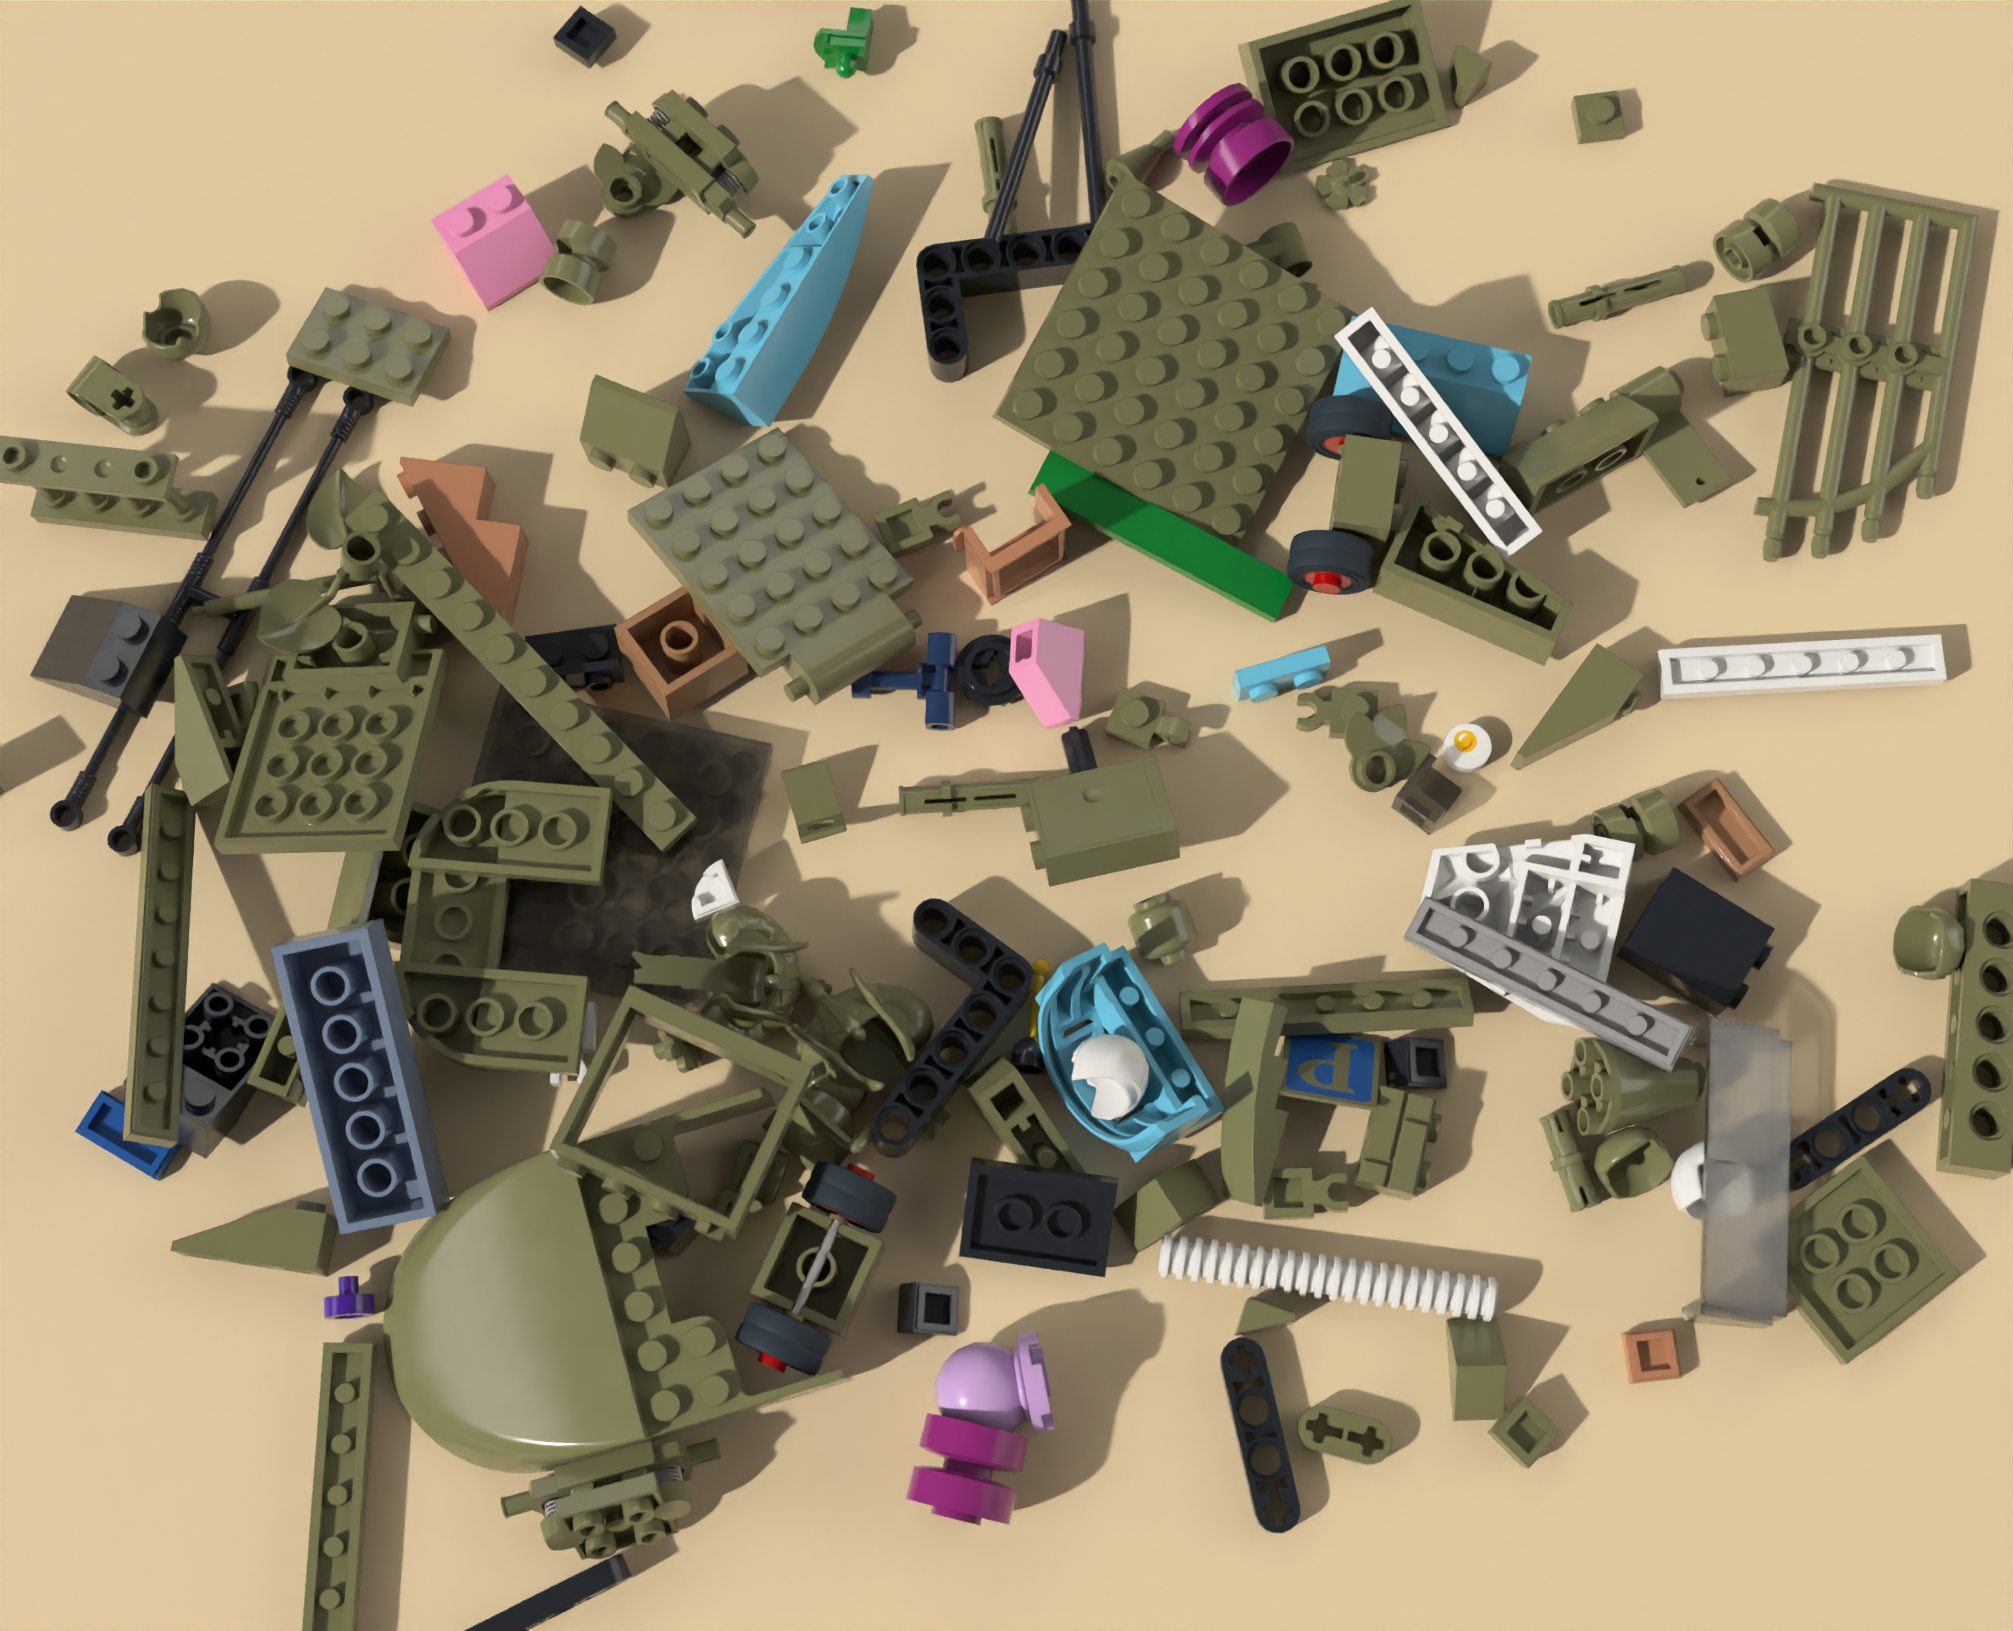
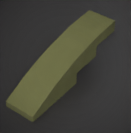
M1242 997L1230 1045L1223 1093V1105L1226 1109L1222 1112L1221 1129L1223 1197L1262 1207L1289 1112L1275 1108L1288 1060L1275 1056L1288 1008L1273 1002Z

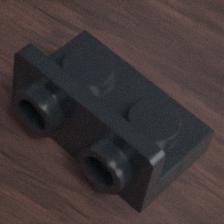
M617 624L525 636V641L571 689L585 687L589 691H604L612 688L613 683L625 682L623 659L614 630Z

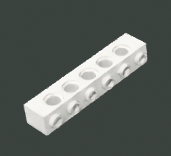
M1373 307L1367 309L1334 335L1341 347L1489 541L1502 553L1501 556L1504 560L1543 532Z

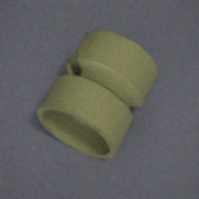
M1768 198L1747 211L1742 220L1739 219L1732 222L1715 234L1713 248L1722 267L1737 281L1748 283L1769 269L1772 261H1780L1798 248L1802 242L1801 231L1791 212L1777 200Z
M567 220L562 224L553 247L556 253L550 254L547 258L539 281L547 291L565 301L578 305H591L602 283V277L599 272H605L608 269L617 246L615 241L602 230L581 221Z
M1658 789L1631 797L1627 807L1617 802L1593 811L1591 814L1592 828L1595 836L1635 844L1632 863L1641 860L1643 851L1650 855H1656L1675 848L1680 844V832L1675 814L1665 795Z

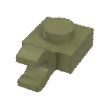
M1122 687L1105 727V733L1148 750L1154 738L1185 749L1191 734V730H1189L1191 723L1178 717L1163 716L1166 709L1165 702Z

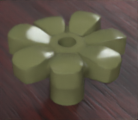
M658 1030V1036L661 1040L654 1043L653 1051L659 1060H675L678 1070L682 1073L700 1068L702 1055L699 1051L703 1050L702 1048L665 1031Z

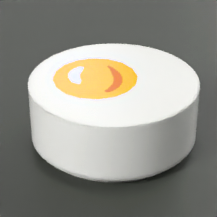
M1464 723L1455 726L1449 731L1444 740L1442 751L1445 761L1451 768L1462 773H1471L1485 765L1491 754L1492 744L1489 735L1483 728L1475 724Z

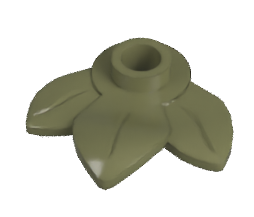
M603 143L594 158V174L603 185L601 192L602 202L607 211L615 216L631 217L639 213L644 206H661L670 201L679 190L646 160L642 151L636 145L632 146L624 154H621L616 148ZM626 192L632 198L630 201L620 202L616 199V196L619 193Z
M1395 704L1382 708L1372 719L1361 712L1355 711L1347 722L1344 742L1352 757L1349 773L1352 782L1359 789L1367 792H1378L1385 789L1393 779H1411L1427 761L1431 747L1422 742L1406 740L1407 719L1404 705ZM1370 760H1373L1375 772L1368 777L1366 765Z

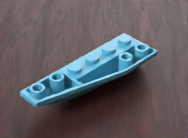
M868 174L841 175L832 183L824 198L740 301L726 321L715 330L710 347L703 358L692 367L690 379L682 390L683 393L742 425L770 427L814 355L844 289L864 227L874 180Z

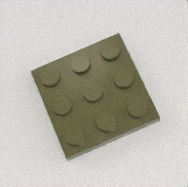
M1863 1155L1850 1162L1745 1245L1842 1366L1851 1362L1960 1275V1272Z

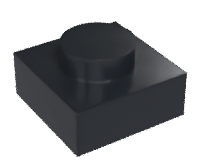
M579 6L553 37L556 47L589 69L617 38L613 27L582 6Z

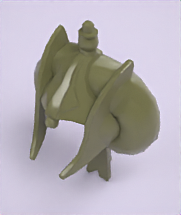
M733 905L714 913L707 926L706 940L708 947L718 958L717 960L680 957L677 955H646L638 951H633L631 954L642 967L634 970V983L680 985L684 990L691 988L712 992L713 995L700 1006L697 1015L756 1042L764 1043L781 1028L786 1029L787 1026L800 1029L799 1025L789 1019L796 1005L797 999L806 995L805 992H801L803 986L799 983V978L803 974L800 971L796 952L808 948L809 943L803 941L792 942L784 929L772 917L757 908L746 905ZM816 979L815 983L822 985L825 992L828 994L832 992L830 984H825L823 979L819 981Z
M850 968L849 973L855 986L837 995H829L825 992L822 985L815 983V978L810 981L808 976L803 975L799 978V983L803 986L801 992H805L807 999L814 1003L817 1007V1013L806 1032L793 1026H787L786 1030L801 1042V1062L812 1066L813 1077L807 1089H815L829 1094L837 1099L849 1113L865 1101L868 1091L882 1089L889 1096L908 1072L897 1059L896 1054H905L907 1060L912 1061L915 1057V1052L921 1049L932 1036L934 1024L931 1011L924 1000L914 992L899 985L865 983L854 968ZM920 1085L915 1086L910 1091L911 1095L920 1102H927L933 1099ZM944 1109L941 1110L925 1131L930 1140L934 1139L935 1122L943 1126L945 1121L951 1117Z

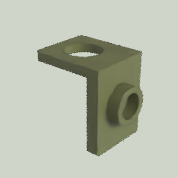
M826 759L817 760L781 772L801 844L847 831Z

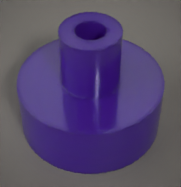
M358 1276L339 1277V1295L324 1298V1319H357L375 1315L374 1295L359 1294Z

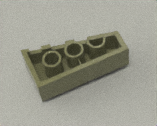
M1416 493L1381 566L1373 593L1545 666L1573 603L1525 569L1517 570L1501 558L1502 553L1489 543L1485 546L1463 531L1464 526L1451 516L1444 518L1429 507L1430 501Z

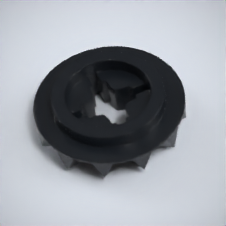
M996 634L984 635L975 638L962 649L957 658L955 673L957 684L968 700H973L985 708L997 705L1005 707L1016 697H1021L1022 692L1009 674L1010 638ZM995 655H998L1000 671L1007 673V675L997 676L995 683H992L991 688H989L988 682H986V674L979 672L981 668H989L991 662L994 661Z

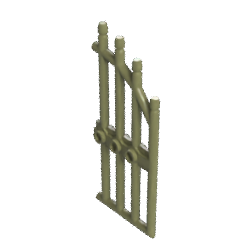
M1813 183L1809 200L1823 203L1804 317L1803 320L1790 317L1784 336L1783 346L1788 363L1795 364L1773 493L1772 498L1757 497L1753 511L1754 515L1768 516L1765 532L1767 539L1764 540L1762 550L1765 561L1776 562L1782 550L1783 543L1781 539L1784 538L1787 517H1816L1813 530L1815 536L1812 537L1811 555L1817 559H1824L1830 548L1831 539L1829 536L1832 535L1835 514L1865 504V520L1862 522L1861 528L1862 540L1867 543H1875L1880 534V520L1883 517L1886 494L1917 469H1919L1918 474L1920 475L1916 483L1917 497L1924 500L1932 497L1935 490L1936 479L1934 477L1937 476L1979 215ZM1841 207L1868 212L1848 329L1821 324ZM1886 216L1913 221L1893 338L1866 333ZM1931 225L1958 230L1939 347L1912 342ZM1813 368L1840 373L1819 498L1790 499ZM1862 377L1886 382L1869 483L1839 493L1858 378ZM1904 386L1931 391L1923 442L1891 467Z

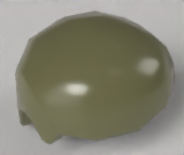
M184 288L165 290L159 294L157 309L153 312L144 311L142 339L152 354L170 360H183L192 356L206 344L212 325L209 314L197 293Z
M1918 905L1910 907L1900 917L1893 936V955L1898 970L1903 974L1933 981L1945 979L1946 976L1951 975L1958 967L1965 951L1964 929L1952 913L1935 907Z
M1633 1126L1611 1133L1597 1148L1594 1167L1598 1178L1611 1196L1617 1199L1634 1198L1649 1192L1663 1182L1673 1169L1674 1160L1657 1133L1650 1128Z

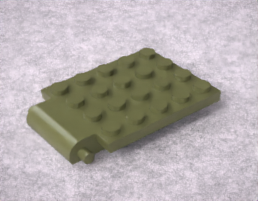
M778 427L628 510V522L760 678L781 666L790 675L793 681L784 685V692L792 702L807 695L814 705H818L916 644L914 630L922 625L920 615L914 609L904 614L892 601L910 590L914 580Z
M416 601L331 605L339 612L342 618L341 628L332 642L312 652L289 653V655H272L269 657L214 840V846L221 855L401 850L450 659L443 649L422 650L426 634L436 633L438 622L435 615H425L422 606Z

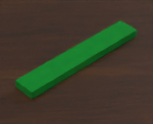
M1052 450L1047 454L1028 491V494L1035 497V487L1044 483L1064 513L1272 623L1277 619L1294 585L1285 573L1147 500L1143 501Z

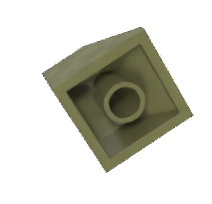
M595 374L590 387L579 439L588 457L587 460L604 471L611 472L615 468L628 473L629 478L641 486L653 488L654 485H658L665 489L669 488L691 445L680 408Z

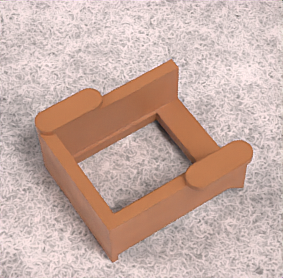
M1044 483L1035 487L1036 506L1033 508V515L1036 525L990 553L969 525L960 527L953 534L955 550L960 552L965 549L967 571L991 606L1069 559L1065 553V529L1072 524Z

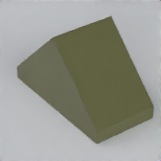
M1192 1159L1154 1178L1114 1209V1215L1139 1253L1163 1238L1166 1233H1171L1221 1201L1196 1160Z
M1492 1318L1490 1322L1483 1319L1446 1320L1452 1420H1498L1504 1414L1508 1365L1497 1319Z

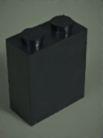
M1673 867L1664 877L1616 956L1709 1014L1717 1017L1727 1007L1735 1010L1746 995L1750 986L1743 981L1751 968L1759 971L1768 959L1774 946L1767 943L1775 928Z

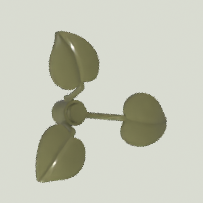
M337 469L321 484L311 500L306 516L308 534L318 547L325 550H335L342 547L340 568L337 570L336 577L328 592L323 597L314 584L301 579L282 581L267 593L261 605L257 637L262 643L276 650L289 653H306L319 650L333 641L341 628L342 618L339 612L329 603L335 598L346 578L354 581H366L377 575L390 599L395 602L416 601L422 606L425 615H434L404 583L401 594L395 590L386 572L387 566L379 562L381 547L377 538L365 531L354 532L344 521L371 494L355 483L342 469ZM437 618L436 633L426 634L423 647L439 646L456 637Z

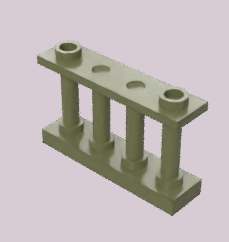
M0 435V483L31 486L37 490L30 513L37 522L208 541L218 498L209 491L175 488L172 485L179 460L176 454Z

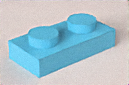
M1322 645L1236 670L1233 688L1238 702L1249 698L1253 703L1262 702L1275 697L1280 689L1295 685L1297 690H1302L1323 681L1322 677L1327 676L1331 663L1326 646Z

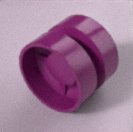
M927 1413L919 1446L928 1452L943 1457L944 1462L942 1467L914 1466L906 1499L933 1506L931 1513L976 1525H981L982 1518L1009 1525L1017 1491L991 1479L994 1470L1022 1472L1029 1438L968 1421Z

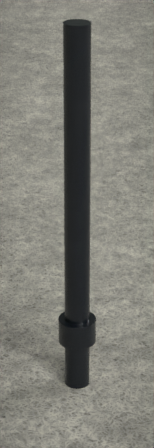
M1071 0L1073 22L1069 24L1070 44L1075 47L1090 224L1097 223L1106 206L1092 45L1096 43L1095 23L1090 20L1088 0Z
M1059 29L1051 31L1045 51L1038 56L1033 71L1035 82L982 240L983 245L989 249H998L1000 247L1052 84L1058 82L1063 67L1061 56L1066 44L1067 34Z

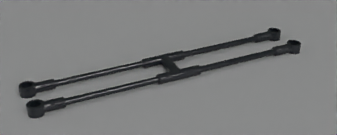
M292 366L288 368L287 378L289 383L274 410L276 415L202 553L198 552L194 561L164 614V617L177 628H179L191 604L202 606L204 601L223 598L200 588L214 563L212 557L285 421L291 419L304 393L314 390L317 386L318 376L316 374ZM301 373H309L306 380L302 382L296 381ZM351 386L344 391L343 402L345 407L330 433L332 438L259 576L253 578L246 593L270 588L269 580L340 446L348 441L360 416H365L373 409L374 400L369 392ZM365 396L361 404L352 405L355 397ZM259 607L219 615L231 620L219 645H217V650L219 651L215 659L220 672L229 656H234V652H236ZM120 709L116 710L85 770L79 772L66 798L52 806L50 819L52 823L63 831H74L81 826L84 819L81 809L93 788L92 786L97 781L95 775L129 714L128 712ZM175 734L145 790L151 783L161 785L175 759ZM145 790L142 796L136 797L123 824L116 826L108 834L107 841L109 847L120 856H132L140 849L141 838L139 833L143 827ZM72 809L73 815L71 819L67 822H61L63 812ZM129 834L131 838L129 844L119 848V839Z

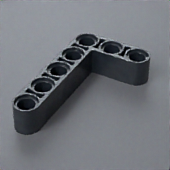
M1096 223L1003 235L998 249L985 247L982 243L983 238L932 244L922 249L917 256L916 269L928 361L934 377L942 382L953 383L962 379L969 369V350L962 298L1063 285L1077 258L1073 260L1066 259L1061 255L1067 251H1075L1080 254ZM1022 257H1031L1036 260V262L1030 265H1021L1016 261ZM980 262L988 263L992 266L985 271H977L972 268V266ZM935 268H942L947 271V273L939 277L927 274ZM940 309H948L953 312L952 315L946 318H937L932 315ZM946 350H953L959 353L956 358L951 360H944L938 357L941 352Z
M931 898L924 900L915 909L912 924L913 942L919 950L965 982L973 990L877 1110L873 1118L872 1131L874 1138L872 1143L874 1148L887 1158L904 1156L913 1148L962 1085V1082L966 1080L1026 1003L1032 987L1033 970L1031 964L1024 957L951 904L941 899ZM929 919H937L945 925L946 929L940 933L933 934L925 931L921 924ZM966 947H976L983 952L984 957L979 961L971 962L965 960L960 955V951ZM1012 974L1017 976L1023 985L1018 989L1008 990L1001 986L998 979L1003 975ZM978 1010L986 1011L994 1018V1022L989 1026L980 1027L970 1020L969 1015ZM949 1047H956L965 1054L966 1059L958 1064H949L941 1058L940 1052ZM927 1084L936 1091L937 1095L931 1101L920 1102L911 1095L910 1091L917 1085ZM898 1122L906 1128L907 1134L901 1139L890 1140L881 1133L880 1129L886 1123Z

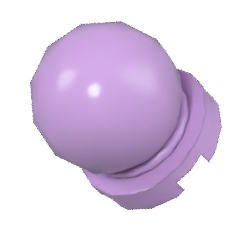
M1038 1331L1017 1334L1018 1346L1013 1347V1351L997 1342H974L957 1349L943 1363L936 1379L935 1401L941 1416L968 1421L1014 1433L1024 1420L1028 1423L1032 1422L1035 1433L1055 1430L1054 1414L1050 1411L1048 1400L1051 1393L1042 1347L1032 1349V1347L1039 1346Z

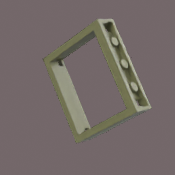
M629 985L549 1149L553 1157L559 1159L556 1166L571 1175L583 1178L585 1173L589 1172L604 1179L602 1187L617 1196L630 1199L633 1192L650 1200L648 1208L661 1216L676 1220L679 1213L696 1221L694 1229L705 1236L722 1241L725 1234L736 1239L813 1077L812 1066ZM637 1020L788 1087L728 1216L575 1146Z

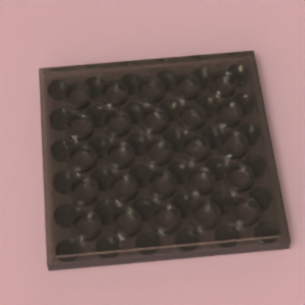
M500 684L471 787L502 780L600 787ZM586 703L699 821L668 851L663 853L612 800L602 886L511 878L499 969L586 976L591 980L590 993L621 1000L629 985H632L697 1015L700 1006L708 999L709 991L691 988L684 990L680 985L634 983V970L642 967L631 954L633 951H638L642 954L655 956L677 955L680 957L718 959L708 947L706 940V930L711 918L696 923L692 912V898L705 870L721 859L726 866L736 891L773 747L771 743Z

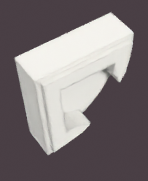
M722 859L705 870L696 886L692 898V912L696 923L712 918L714 913L726 907L741 905Z

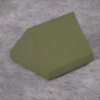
M1456 46L1449 66L1453 100L1457 108H1463L1486 86L1492 66L1491 61L1464 46Z

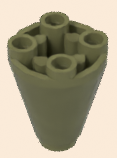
M1580 1037L1576 1039L1570 1071L1564 1072L1561 1078L1562 1095L1565 1100L1572 1101L1577 1117L1578 1130L1583 1136L1608 1134L1692 1106L1695 1101H1702L1705 1098L1708 1088L1706 1071L1699 1062H1692L1688 1058L1679 1056L1670 1073L1600 1037Z

